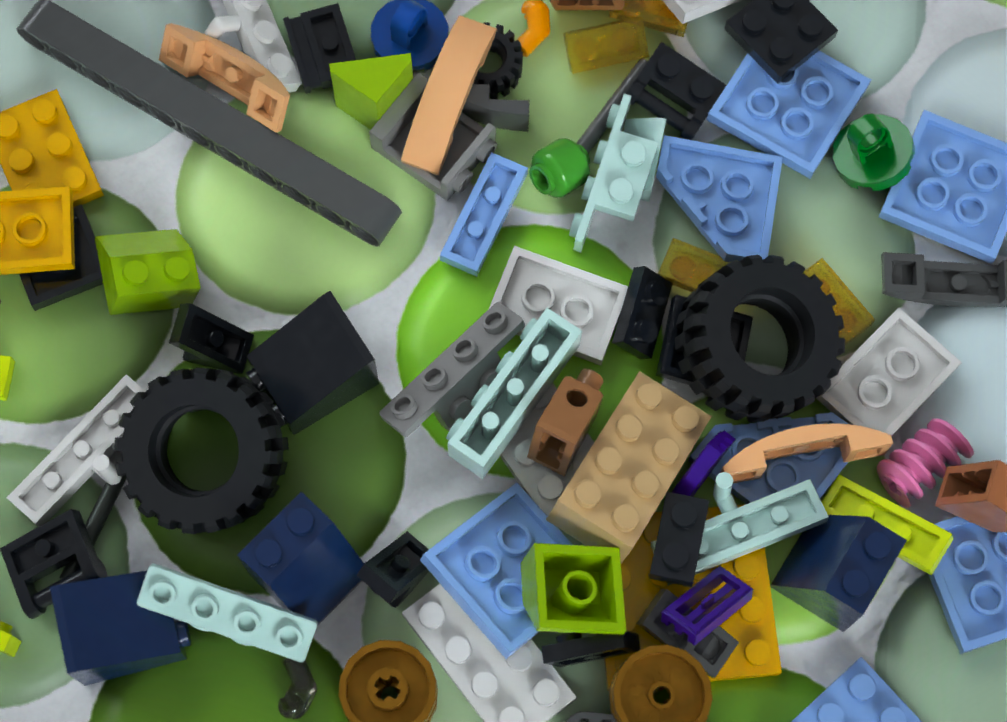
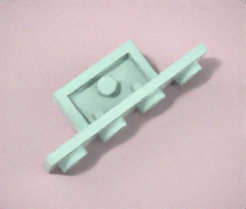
M624 93L620 105L612 104L606 127L612 128L608 142L600 140L593 162L600 165L596 178L588 176L581 197L582 200L587 201L583 215L575 214L570 228L569 236L575 238L574 251L582 252L595 210L634 221L659 143L622 131L629 112L631 95Z
M154 563L147 570L137 600V605L189 623L198 630L212 631L229 637L239 644L255 646L298 662L305 661L318 625L317 620Z

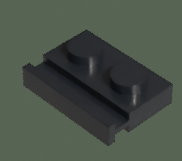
M336 3L300 13L299 17L289 19V16L283 18L305 94L311 93V90L322 87L325 89L332 87L329 64L356 60L339 4Z

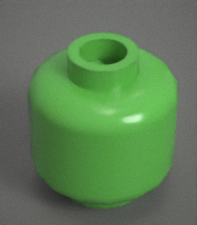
M567 138L557 139L538 150L532 156L529 171L531 181L535 188L544 195L547 194L554 198L564 197L586 182L590 174V157L582 145L576 144Z

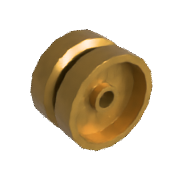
M380 640L363 646L347 661L340 676L339 699L349 722H431L437 709V681L430 662L418 649L401 641ZM387 687H393L396 689L398 697L394 699L388 696L383 700L381 698L382 691Z
M670 645L648 646L631 655L614 674L609 690L610 711L616 722H705L713 700L711 682L702 664L686 650ZM657 687H659L660 691L666 689L669 693V699L665 700L663 704H658L653 698V692Z

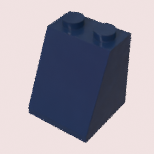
M302 492L237 554L248 574L282 608L317 620L318 625L362 582L357 574L364 565V562L333 521Z
M828 515L829 518L826 523L802 532L770 587L842 632L846 631L864 615L907 541L868 516Z
M147 571L71 582L50 587L67 674L84 686L187 659L185 647L191 645L187 623L137 605Z

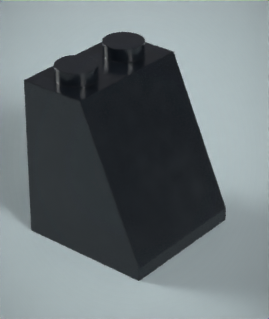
M331 291L318 298L247 355L251 370L246 372L249 380L256 384L255 388L259 392H267L273 401L272 409L275 413L281 414L284 424H287L293 435L379 384L374 357Z

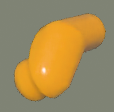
M527 0L521 8V13L525 14L524 18L527 20L528 29L518 38L524 57H528L549 36L551 31L549 8L542 0Z

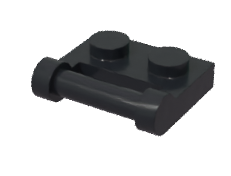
M661 42L626 94L632 96L631 105H634L636 102L655 116L666 119L667 124L681 132V138L692 140L723 92L726 84ZM647 84L693 114L691 120L645 90Z
M70 509L0 548L22 610L31 619L44 614L46 607L53 604L50 591L51 586L107 577L106 568L96 555L82 515L78 510ZM78 560L81 569L39 592L36 591L34 582L70 562Z

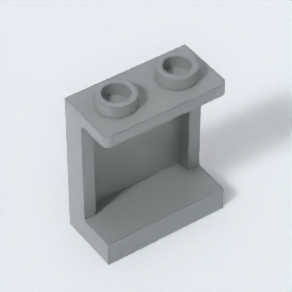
M418 72L369 131L371 148L448 201L456 191L461 193L469 185L473 177L472 171L480 161L486 163L491 152H495L497 148L496 127L491 123L483 127L461 112L453 132L454 140L439 176L402 163L401 157L407 137L428 79Z

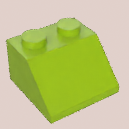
M177 229L95 237L109 315L179 308L180 304H193L201 286L193 249Z
M534 543L521 562L523 606L537 631L621 635L626 633L620 549L618 547Z

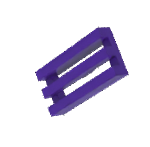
M725 430L723 432L720 431L707 443L672 493L693 497L736 439Z
M718 566L662 611L661 622L666 626L671 623L674 624V631L680 636L686 633L688 635V642L695 646L752 599L753 588L723 567ZM723 581L727 583L716 593H711L702 600L701 605L686 617L682 615Z

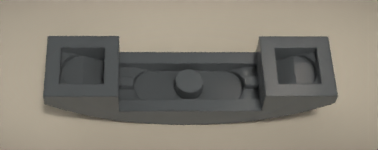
M883 252L881 254L882 293L912 302L942 306L1007 307V260H1003L999 265L924 261L923 254Z

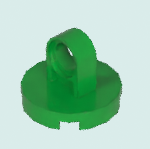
M871 113L851 121L839 132L833 144L832 158L840 178L850 187L858 189V186L872 187L873 191H882L896 185L908 175L911 169L910 163L913 159V154L915 155V146L908 128L897 118Z

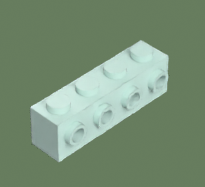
M548 307L538 320L532 318L520 336L522 340L514 353L508 351L499 362L495 370L498 375L489 386L484 384L476 393L471 402L473 409L464 420L459 418L449 430L446 436L448 440V456L483 479L580 346L582 330Z

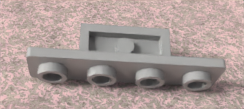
M495 303L379 412L381 418L403 437H408L434 413L439 423L449 431L459 418L464 420L473 409L471 402L479 389L484 384L489 386L498 375L495 370L501 359L497 352L525 327L522 317L502 303Z

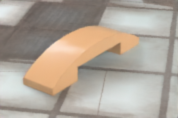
M459 15L441 49L426 84L403 150L402 163L439 176L454 140L453 132L480 66L483 67L497 28Z
M166 24L159 61L187 78L195 75L203 77L248 105L246 112L248 116L276 133L282 130L290 94L274 74L253 58L220 40L180 25Z
M829 423L800 426L783 430L754 442L733 456L722 467L721 472L731 474L733 483L761 478L767 468L766 460L840 447L842 459L845 463L885 455L893 441L890 434L857 425Z

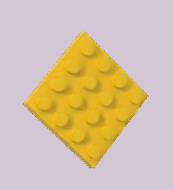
M709 507L706 520L721 515L719 507ZM654 512L635 546L621 563L626 631L639 634L641 650L648 646L663 645L636 624L661 588L668 589L679 598L692 588L678 584L668 586L667 582L649 579L654 555L651 542L657 540L662 512ZM764 547L719 565L752 587L753 594L752 599L719 625L739 643L715 678L708 676L710 682L778 676L782 673ZM718 566L701 572L699 574H696L694 576L693 586L696 585L699 581H701L713 570H715ZM723 581L720 585H718L715 589H713L710 593H708L705 597H703L700 601L693 605L691 609L695 610L698 606L701 605L702 600H704L711 593H716L727 583ZM635 653L604 659L607 691L610 690L616 671L627 658Z

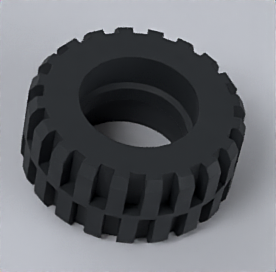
M760 255L746 256L741 261L734 260L723 266L700 283L698 288L687 297L684 302L686 310L678 315L676 327L683 330V333L675 337V350L677 352L683 351L684 359L678 362L682 374L689 372L694 381L689 384V387L696 395L703 392L708 397L705 404L714 411L724 407L726 408V417L737 421L746 417L749 423L782 418L813 403L816 397L823 395L831 386L830 379L838 375L842 362L836 359V357L845 352L846 342L845 338L839 337V331L845 328L842 315H835L833 306L837 302L833 295L830 293L826 296L820 288L823 282L815 274L811 277L804 274V266L795 261L786 266L784 265L783 257L769 255L763 260ZM747 304L762 308L770 313L782 327L787 340L788 355L785 367L780 374L768 375L750 367L737 353L732 341L730 326L732 314L738 305Z
M179 369L171 371L167 377H157L149 382V389L146 392H138L130 401L131 405L134 406L132 411L122 414L118 425L124 428L123 436L115 438L114 451H121L122 462L115 463L118 476H126L128 485L123 490L129 499L137 498L141 503L138 510L147 518L156 517L159 519V526L169 530L181 529L182 533L187 534L220 531L241 524L247 518L258 514L265 508L264 503L267 499L273 498L280 487L277 481L279 476L285 475L288 463L283 461L284 450H289L288 437L282 436L280 426L285 425L281 414L275 413L272 409L273 401L266 392H259L255 388L256 384L246 377H239L234 375V372L221 369ZM198 409L211 410L224 416L233 427L239 445L238 463L233 475L225 484L209 491L194 490L184 485L174 474L167 454L169 435L175 423L184 414Z

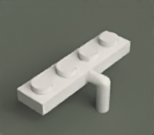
M222 0L228 16L215 17L204 34L219 40L224 32L235 31L244 53L274 74L288 92H296L302 81L267 0Z
M126 374L8 495L7 499L39 527L48 522L94 473L98 474L110 485L118 484L122 476L117 475L116 466L109 459L115 452V438L123 436L124 428L118 424L123 413H130L134 406L131 405L130 401L138 392L146 391Z

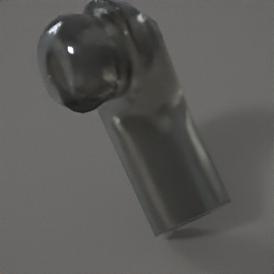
M286 658L283 664L292 683L285 697L280 698L278 710L285 718L299 719L308 712L317 693V684L306 660L298 662Z

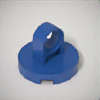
M392 0L377 11L371 23V43L376 57L411 53L412 70L424 68V71L433 68L448 37V23L443 12L427 0Z

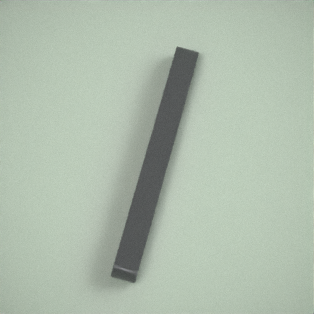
M38 0L16 28L18 34L33 47L370 245L380 246L402 213L398 205L388 197L50 0Z

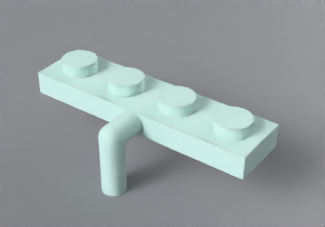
M727 472L719 473L715 480L713 496L721 515L705 521L695 575L826 523L829 516L811 479L737 507L731 494L733 477ZM656 540L651 542V548L653 553L655 550Z

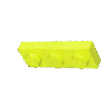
M840 474L822 500L828 515L868 516L905 538L907 541L897 557L930 575L933 574L954 540L952 533Z

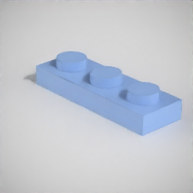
M491 152L440 254V261L476 277L478 276L525 181L528 167Z

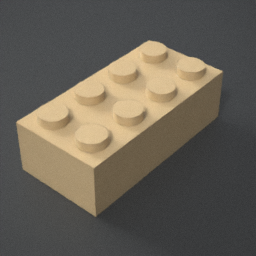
M639 371L546 520L586 546L618 547L622 563L635 546L712 416Z

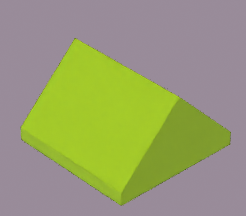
M411 53L329 64L336 106L370 130L413 79Z

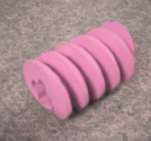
M939 418L932 419L927 424V429L918 430L914 435V439H907L902 444V449H895L889 455V459L881 460L877 464V473L890 497L903 507L910 508L911 504L906 495L907 493L916 499H921L924 494L919 485L920 483L929 489H933L936 486V481L932 476L933 472L940 478H944L946 471L944 463L950 466L962 465L957 453L970 459L974 455V451L968 440L954 426Z

